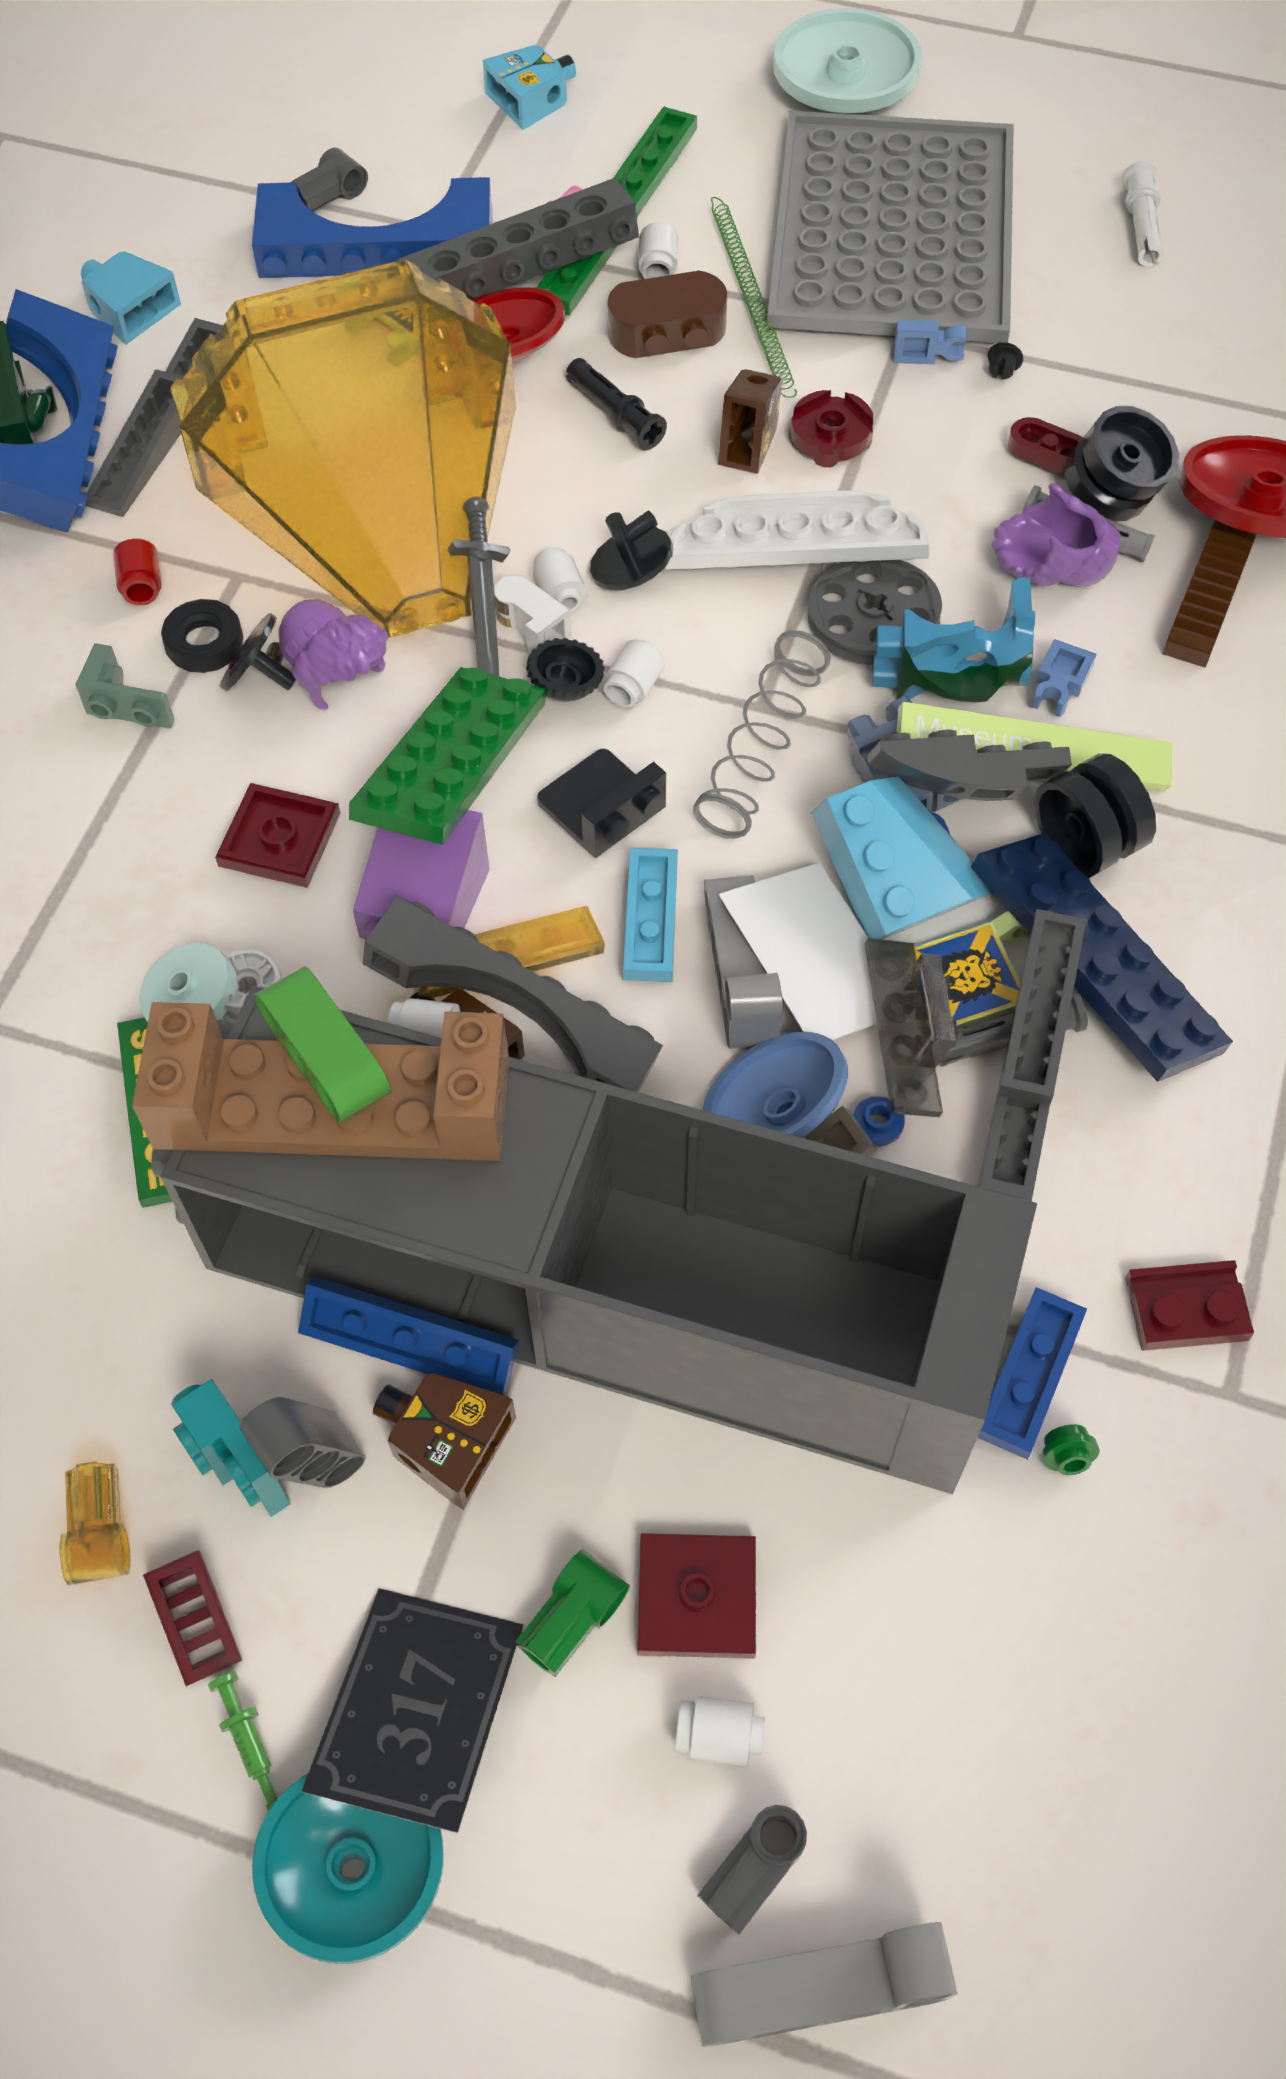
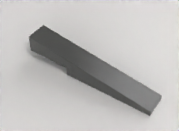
M194 318L166 371L155 369L87 491L86 507L121 517L125 516L239 351L231 327Z
M1036 909L978 1187L1032 1201L1087 919Z

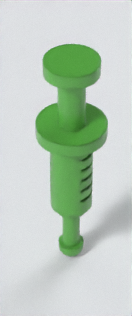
M233 1671L211 1681L208 1687L210 1692L219 1691L229 1718L221 1722L219 1727L222 1733L230 1731L248 1777H252L253 1780L258 1779L267 1801L266 1808L269 1811L277 1797L267 1775L270 1773L271 1763L268 1756H266V1751L252 1720L259 1714L256 1707L243 1710L233 1683L239 1678L236 1671Z

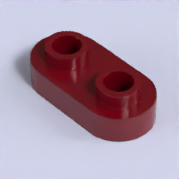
M1025 417L1012 424L1008 447L1015 456L1065 476L1066 460L1083 437L1041 419Z

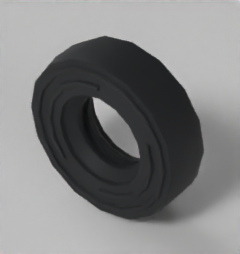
M211 599L185 602L173 609L165 618L161 630L167 656L177 667L188 672L206 673L223 668L232 662L244 640L237 614L229 605ZM208 626L215 627L219 631L218 637L208 644L191 645L186 641L188 633L196 628Z

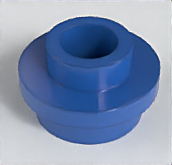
M874 1096L863 1100L858 1104L853 1114L875 1147H882L893 1143L900 1137L904 1129L905 1117L902 1109L896 1102L886 1097ZM881 1115L887 1118L888 1121L881 1124L876 1123L870 1116Z

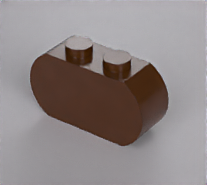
M698 270L622 282L615 286L608 296L609 341L614 349L631 358L714 346L723 338L726 332L727 289L718 277L705 271Z

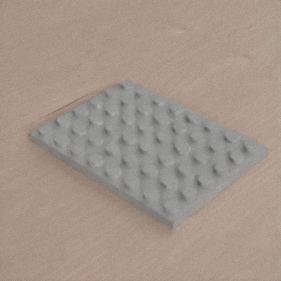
M789 111L767 321L771 323L767 322V326L784 330L794 329L826 333L839 332L895 336L898 319L939 321V330H945L954 325L966 327V341L983 343L1008 342L1011 311L1014 124Z

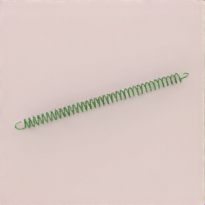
M711 197L712 213L744 295L753 324L759 335L758 337L772 375L774 373L775 376L776 374H781L779 376L781 377L787 374V376L781 378L784 379L782 382L790 380L782 384H787L791 380L793 383L790 387L782 388L781 390L789 389L794 385V379H792L791 371L786 363L787 360L779 343L775 328L767 325L761 326L766 322L771 323L766 321L767 318L759 321L761 318L767 317L764 316L766 313L768 315L767 307L750 267L749 259L741 243L742 241L732 219L729 206L724 204L720 198ZM713 198L718 199L723 203L718 205L714 210V203L712 200ZM724 205V209L719 210L716 214V209L719 206ZM722 210H727L724 214L718 215ZM728 215L727 218L720 219L722 216ZM730 220L728 223L722 224L723 221ZM732 224L731 227L723 229L726 225ZM729 229H734L731 233H725ZM735 234L732 238H727L729 235ZM737 239L735 242L729 243L730 240ZM739 243L738 246L731 248L733 244ZM741 248L738 252H733L735 249ZM738 253H743L739 257H734ZM744 258L742 261L736 262L738 259ZM741 263H746L744 266L738 267ZM746 267L748 268L747 270L740 272L741 269ZM750 272L749 275L742 276L744 273ZM752 277L749 281H744L746 278ZM754 282L752 285L746 286L748 283ZM752 287H755L754 290H752V291H747L748 289H750V288H752ZM757 292L754 296H749L751 293ZM759 297L757 300L751 301L753 298ZM761 302L759 305L753 306L755 303ZM763 307L761 310L755 311L757 308ZM765 312L763 315L757 316L759 313ZM794 388L795 394L793 396H786L782 392L781 395L786 398H793L797 395V391Z

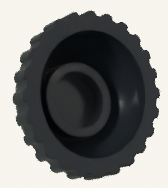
M554 638L552 641L546 640L543 644H538L537 648L532 649L531 654L528 656L526 671H528L527 677L531 679V684L546 689V697L568 702L582 699L593 693L594 689H597L602 682L605 667L603 666V660L599 658L600 654L594 652V648L588 647L586 643H580L575 639Z

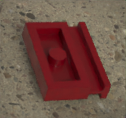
M1236 1260L1130 1269L1125 1280L1131 1291L1132 1298L1130 1302L1141 1350L1249 1341L1254 1334V1329L1242 1283H1238L1235 1271L1237 1269Z

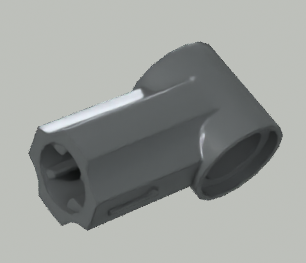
M333 147L323 153L316 168L291 182H297L300 199L313 211L340 195L350 199L359 196L366 188L368 173L362 165L340 148Z
M782 1805L764 1808L757 1814L751 1827L698 1893L697 1897L738 1935L741 1934L790 1868L800 1859L806 1846L807 1831L804 1821L793 1809ZM775 1820L788 1824L794 1831L796 1838L794 1848L788 1854L781 1856L773 1855L766 1851L760 1840L762 1828L767 1823Z

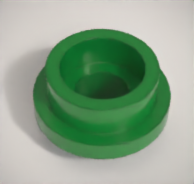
M1063 1425L1051 1430L1044 1437L1045 1447L1042 1450L1044 1464L1047 1468L1059 1471L1063 1475H1076L1086 1471L1100 1453L1097 1440L1089 1435L1088 1430L1082 1425Z

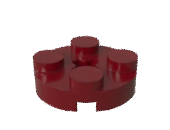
M820 390L804 396L796 403L793 409V416L790 422L792 442L802 453L814 458L815 463L821 467H833L838 461L852 459L867 450L872 444L873 412L863 399L854 394L845 392V396L842 398L831 396V390ZM825 424H828V425H830V426H832V427H833V426H839V427H837V428H829V427H826V426H824V425H825Z

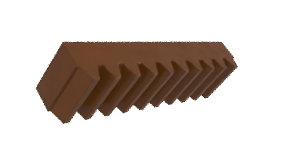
M1217 520L1214 521L1171 628L1163 655L1206 668L1257 534L1230 527Z

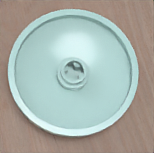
M835 8L805 15L788 25L777 38L774 48L773 65L777 81L796 100L816 109L829 112L865 113L891 106L906 97L913 90L920 76L922 52L914 34L895 19L869 10Z

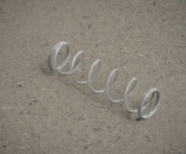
M789 630L781 633L777 638L773 651L775 661L765 665L759 674L758 684L760 692L750 696L744 704L743 717L745 724L734 728L728 736L727 748L730 756L720 759L712 768L711 781L714 789L702 793L693 805V813L697 821L706 830L717 836L731 839L746 836L752 825L749 814L759 812L758 803L746 793L735 789L717 788L715 774L718 767L725 761L732 759L744 774L755 780L767 782L775 778L774 770L764 761L752 756L733 755L731 743L736 732L744 727H748L752 735L768 747L779 750L787 749L791 746L789 737L778 727L767 723H749L747 717L749 704L753 699L763 695L766 702L775 711L784 716L800 718L806 714V708L803 703L793 695L783 691H764L762 684L764 674L770 667L777 664L791 681L801 686L815 687L821 683V676L819 674L824 673L830 664L831 656L828 648L820 639L810 633ZM789 637H799L808 640L822 651L825 658L824 665L814 669L802 661L787 659L780 649L781 641ZM781 663L794 673L804 676H817V681L814 684L800 682L786 672ZM793 663L802 665V666H804V667H807L808 669L799 667V666H797V665H795V664H793ZM766 694H778L791 698L801 706L802 712L798 715L786 713L777 708L768 699ZM751 726H762L775 730L784 736L787 744L784 746L770 744L756 734ZM736 758L749 759L760 763L771 772V776L769 778H761L745 770L737 762ZM720 792H729L743 796L754 804L755 809L747 811L740 803L723 796ZM706 801H716L728 805L743 817L746 823L745 828L737 832L718 828L702 816L699 810L700 804Z

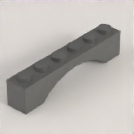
M396 896L365 940L362 964L406 989L428 986L461 988L488 995L516 1008L536 1022L558 1044L577 1076L639 1092L663 1047L645 1029L634 1025L628 1026L610 1016L608 1010L599 1003L584 1001L566 991L565 987L558 980L549 976H539L523 967L515 956L504 951L497 952L482 944L469 930L459 926H450L436 918L430 909L418 902H408Z

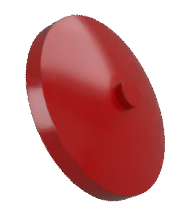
M1251 435L1224 436L1201 442L1188 451L1181 468L1179 485L1184 496L1193 506L1207 516L1230 527L1264 536L1286 538L1285 440Z

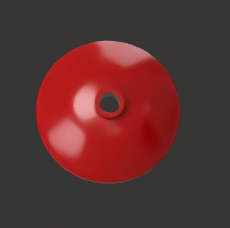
M520 287L491 292L469 301L449 317L444 328L446 342L453 352L468 360L492 364L516 362L534 354L557 335L565 321L564 306L557 295L538 288Z

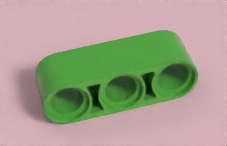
M304 966L254 994L256 1005L265 1022L338 1123L343 1122L391 1094L390 1084L381 1066L309 968Z

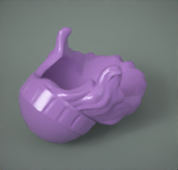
M1056 483L1049 485L1050 495L1046 501L1039 502L1033 506H1026L1022 514L1015 515L1009 520L1001 522L1000 526L995 528L993 532L995 540H993L991 546L996 551L995 556L999 561L1000 570L1012 572L1018 578H1030V582H1034L1039 586H1051L1058 582L1072 586L1096 584L1104 579L1113 569L1121 546L1119 531L1111 522L1100 515L1093 507L1082 503L1077 497L1067 494Z
M308 599L293 605L282 618L278 630L281 654L292 665V675L301 687L308 691L315 706L321 710H327L328 704L322 698L320 684L326 686L331 681H353L357 673L365 675L370 669L375 672H382L385 669L386 663L383 656L387 649L388 633L363 614L346 616L338 607L320 599Z

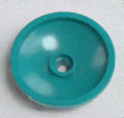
M307 1773L291 1784L280 1795L260 1827L252 1861V1878L258 1905L263 1916L278 1937L289 1947L308 1958L332 1964H351L376 1958L406 1940L418 1928L432 1907L440 1887L444 1867V1846L441 1829L303 1793L301 1791L306 1781ZM351 1859L362 1860L364 1862V1870L358 1878L348 1880L342 1876V1869L347 1861Z

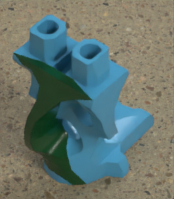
M1021 577L1012 581L1004 624L999 630L989 632L975 626L974 620L953 625L934 624L920 618L910 609L904 610L902 626L878 625L876 655H874L872 668V687L896 688V700L903 696L912 699L929 690L951 700L987 702L1002 686H1028L1033 661L1035 611H1032L1030 578ZM979 652L986 654V656L979 659L966 660L967 657Z

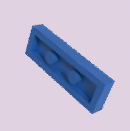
M1035 1288L991 1395L986 1419L978 1436L979 1439L1028 1460L1087 1308L1040 1288Z

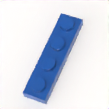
M314 1277L306 1285L298 1328L299 1334L425 1374L434 1373L502 1395L509 1388L519 1344L518 1339L318 1277Z

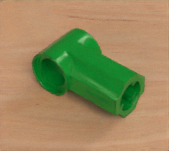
M584 1549L580 1550L561 1571L552 1587V1596L515 1641L516 1646L532 1662L556 1678L595 1626L601 1628L616 1612L626 1597L630 1585Z

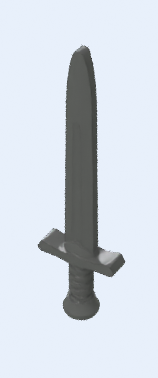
M471 497L463 504V511L468 518L470 541L455 539L447 551L451 556L464 555L468 557L477 668L483 669L487 674L499 676L492 560L503 563L511 549L507 546L487 543L485 519L489 504L481 497Z

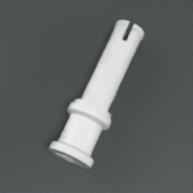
M1139 161L1128 166L1123 172L1122 183L1123 187L1128 191L1125 198L1126 209L1133 215L1138 261L1143 266H1154L1152 253L1155 254L1157 264L1164 256L1156 210L1160 205L1161 196L1159 189L1155 186L1158 177L1156 167L1147 161Z

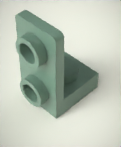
M94 643L75 684L86 713L101 719L113 718L136 722L146 727L171 728L174 716L167 695L159 691L122 685L123 669L118 665L112 646Z

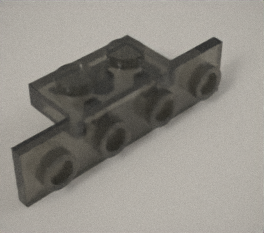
M867 938L864 945L891 1113L939 1118L943 1113L936 1067L947 1052L955 1046L958 1036L957 1023L955 1019H952L948 1000L950 983L948 978L944 976L941 956L921 953L916 960L914 943Z

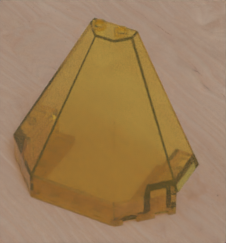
M406 259L235 300L225 313L227 321L216 335L210 333L192 357L193 366L182 380L176 379L170 387L181 420L179 428L196 490L356 615L363 614L372 622L378 624L383 630L387 631L388 638L471 616L472 601L468 557L464 555L451 556L447 549L455 539L470 541L468 518L463 511V504L471 497H481L489 504L485 519L488 540L516 410L511 343L507 341L493 309L484 303L480 306L471 301L463 291L440 278L434 280L423 274L417 265Z

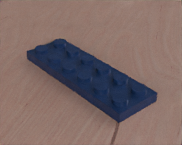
M1047 833L978 853L971 868L1029 935H1031L1036 909L1087 919L1074 987L1157 1082L1224 1054L1233 1043V1040L1219 1026L1216 1019L1207 1013L1186 989L1185 985L1172 974L1154 954L1152 948L1137 935L1122 918L1121 914L1110 905L1093 886L1090 879L1075 866L1061 850L1060 846Z

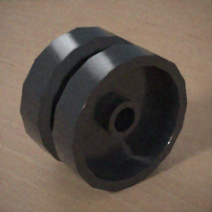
M1115 406L1104 411L1068 456L1065 477L1070 492L1073 496L1080 499L1082 503L1093 507L1100 515L1109 520L1127 521L1138 516L1151 502L1153 497L1169 482L1178 469L1179 452L1175 438L1165 424L1150 412L1134 406Z
M1098 753L1078 764L1071 772H1063L1037 788L1034 808L1035 818L1041 834L1047 833L1060 846L1061 850L1088 878L1118 862L1119 858L1125 859L1153 841L1156 833V814L1149 793L1139 776L1123 760L1112 754Z

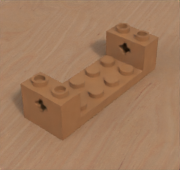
M152 1002L132 1107L153 1149L501 1161L509 1070V1053L503 1013L444 1012L441 1046L365 1044L384 1071L391 1087V1094L343 1122L338 1123L279 1041L223 1039L210 1004Z

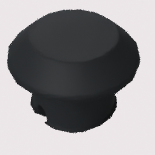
M1008 342L994 344L990 347L987 354L990 363L989 371L996 378L998 375H1002V379L1010 378L1014 370L1019 369L1024 361L1021 350L1016 345Z

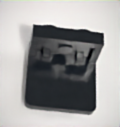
M599 749L539 791L537 795L538 805L594 858H597L666 807V772L653 761L635 774L611 751Z

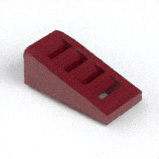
M200 1550L143 1574L186 1687L243 1661ZM195 1574L198 1585L167 1598L164 1590L165 1587ZM200 1596H204L207 1606L175 1620L172 1609ZM212 1617L216 1628L183 1642L180 1631ZM221 1639L225 1650L192 1665L188 1653Z

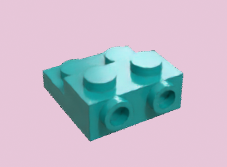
M212 1378L202 1385L196 1384L185 1388L173 1398L171 1405L182 1423L173 1428V1431L202 1476L213 1470L223 1486L233 1479L250 1507L261 1501L271 1517L290 1505L278 1480L269 1475L240 1431V1420Z

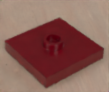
M250 783L215 856L218 867L308 888L341 814L339 803Z
M641 1533L637 1656L755 1659L756 1536Z

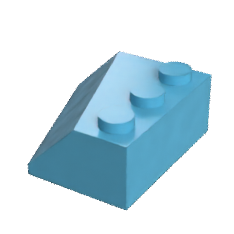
M899 776L871 780L827 797L811 812L859 924L872 944L993 894L990 888L971 868L973 861Z

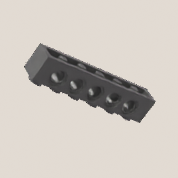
M612 178L399 258L397 260L405 294L422 320L468 303L482 295L502 290L638 238L636 206L616 178Z

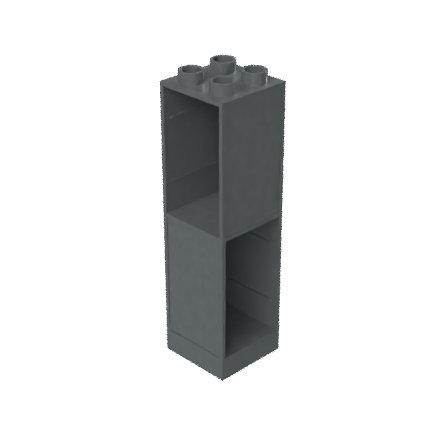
M251 987L235 1023L222 1019L217 1020L223 1039L278 1041L265 1022L254 999V994L263 990V988ZM340 1010L365 1044L441 1046L442 1038ZM509 1057L501 1161L153 1149L151 1161L153 1174L162 1179L176 1207L177 1221L184 1224L205 1268L301 1298L305 1296L308 1282L314 1277L322 1278L518 1339L516 1363L949 1494H953L986 1419L1037 1207L1036 1202Z

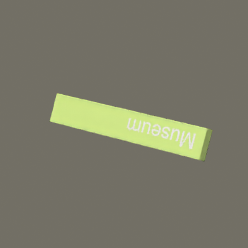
M902 702L898 707L897 733H908L911 739L928 738V735L932 732L951 729L957 731V736L974 734L976 751L991 745H1004L1006 751L1022 750V747L1027 744L1047 741L1051 742L1052 748L1069 746L1072 765L1064 772H1071L1078 764L1098 753H1106L1123 760L1139 776L1146 789L1165 792L1171 787L1173 742L910 702Z

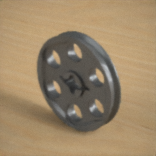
M906 561L839 562L824 571L813 584L809 594L808 623L812 634L820 639L832 654L851 662L873 665L876 645L870 640L876 638L878 625L902 626L904 610L910 609L920 618L929 622L940 624L942 599L934 581L924 571ZM863 574H871L877 577L878 580L864 583L859 581L857 577ZM903 586H912L917 588L919 592L907 595L899 592L898 589ZM829 593H836L842 595L844 599L839 602H829L822 597ZM841 624L848 626L851 631L845 634H837L830 631L829 628Z

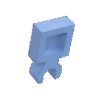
M898 319L893 361L894 363L934 364L935 355H942L950 361L963 360V344L953 343H966V327L954 325L945 330H939V321Z
M1054 639L1038 670L1036 683L1039 684L1034 692L1032 708L1038 709L1042 700L1052 699L1057 702L1055 716L1061 717L1066 711L1070 695L1079 697L1094 666L1097 654Z

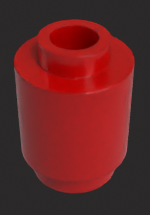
M139 538L120 542L113 551L118 591L127 602L134 605H146L153 602L157 598L162 586L156 547L151 542Z

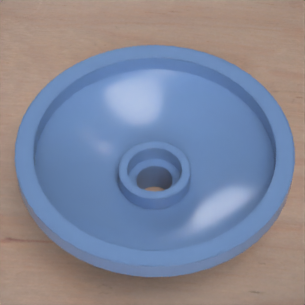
M793 1032L780 1035L751 1047L734 1059L720 1073L710 1087L704 1101L703 1110L806 1138L828 1119L838 1105L847 1084V1061L838 1045L832 1039L822 1034Z

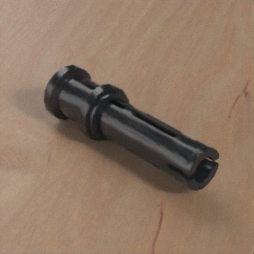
M576 358L568 365L566 369L568 374L565 375L567 381L580 389L588 398L609 413L615 428L622 432L627 431L632 435L639 448L650 450L661 442L667 430V422L664 417L648 411L643 400L638 396L624 394L583 358Z

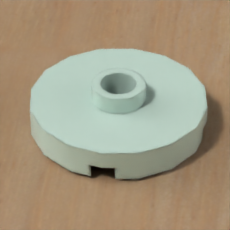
M186 943L173 948L159 958L146 974L139 993L140 1011L148 1022L152 1002L210 1004L216 1020L222 1019L228 1010L225 1004L228 1002L229 996L231 995L233 998L237 989L236 970L219 949L207 943Z

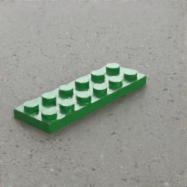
M460 667L349 802V820L443 845L545 705L546 689L531 685L523 679H506L487 674L486 671L480 668Z

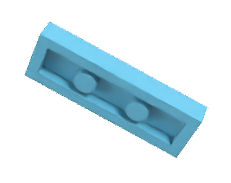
M630 848L623 980L673 982L678 849Z

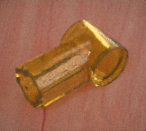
M96 1461L77 1464L75 1468L65 1472L67 1532L62 1533L59 1546L60 1564L64 1580L67 1585H75L128 1575L130 1572V1546L126 1528L121 1523L118 1468L114 1463L105 1464Z

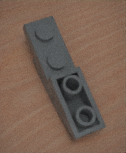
M951 729L930 733L928 738L911 739L908 733L890 734L884 736L868 754L869 765L890 777L899 776L904 783L910 786L932 791L935 794L983 801L1014 800L1028 788L1027 780L1052 779L1072 765L1069 746L1052 748L1051 742L1042 741L1027 744L1022 747V750L1006 751L1004 745H991L976 751L974 734L957 736V731Z

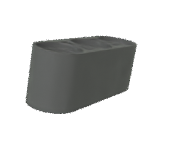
M276 1397L258 1405L244 1417L240 1424V1431L269 1475L275 1479L331 1488L354 1475L365 1462V1455L337 1414L332 1410L284 1397Z

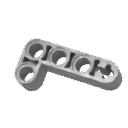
M754 875L704 880L707 921L726 1041L729 1049L755 1046L781 1034L783 1004L778 973H767L718 895L754 883Z
M941 1922L893 1930L885 1933L881 1938L723 1967L690 1976L702 2047L728 2044L946 2001L958 1994Z

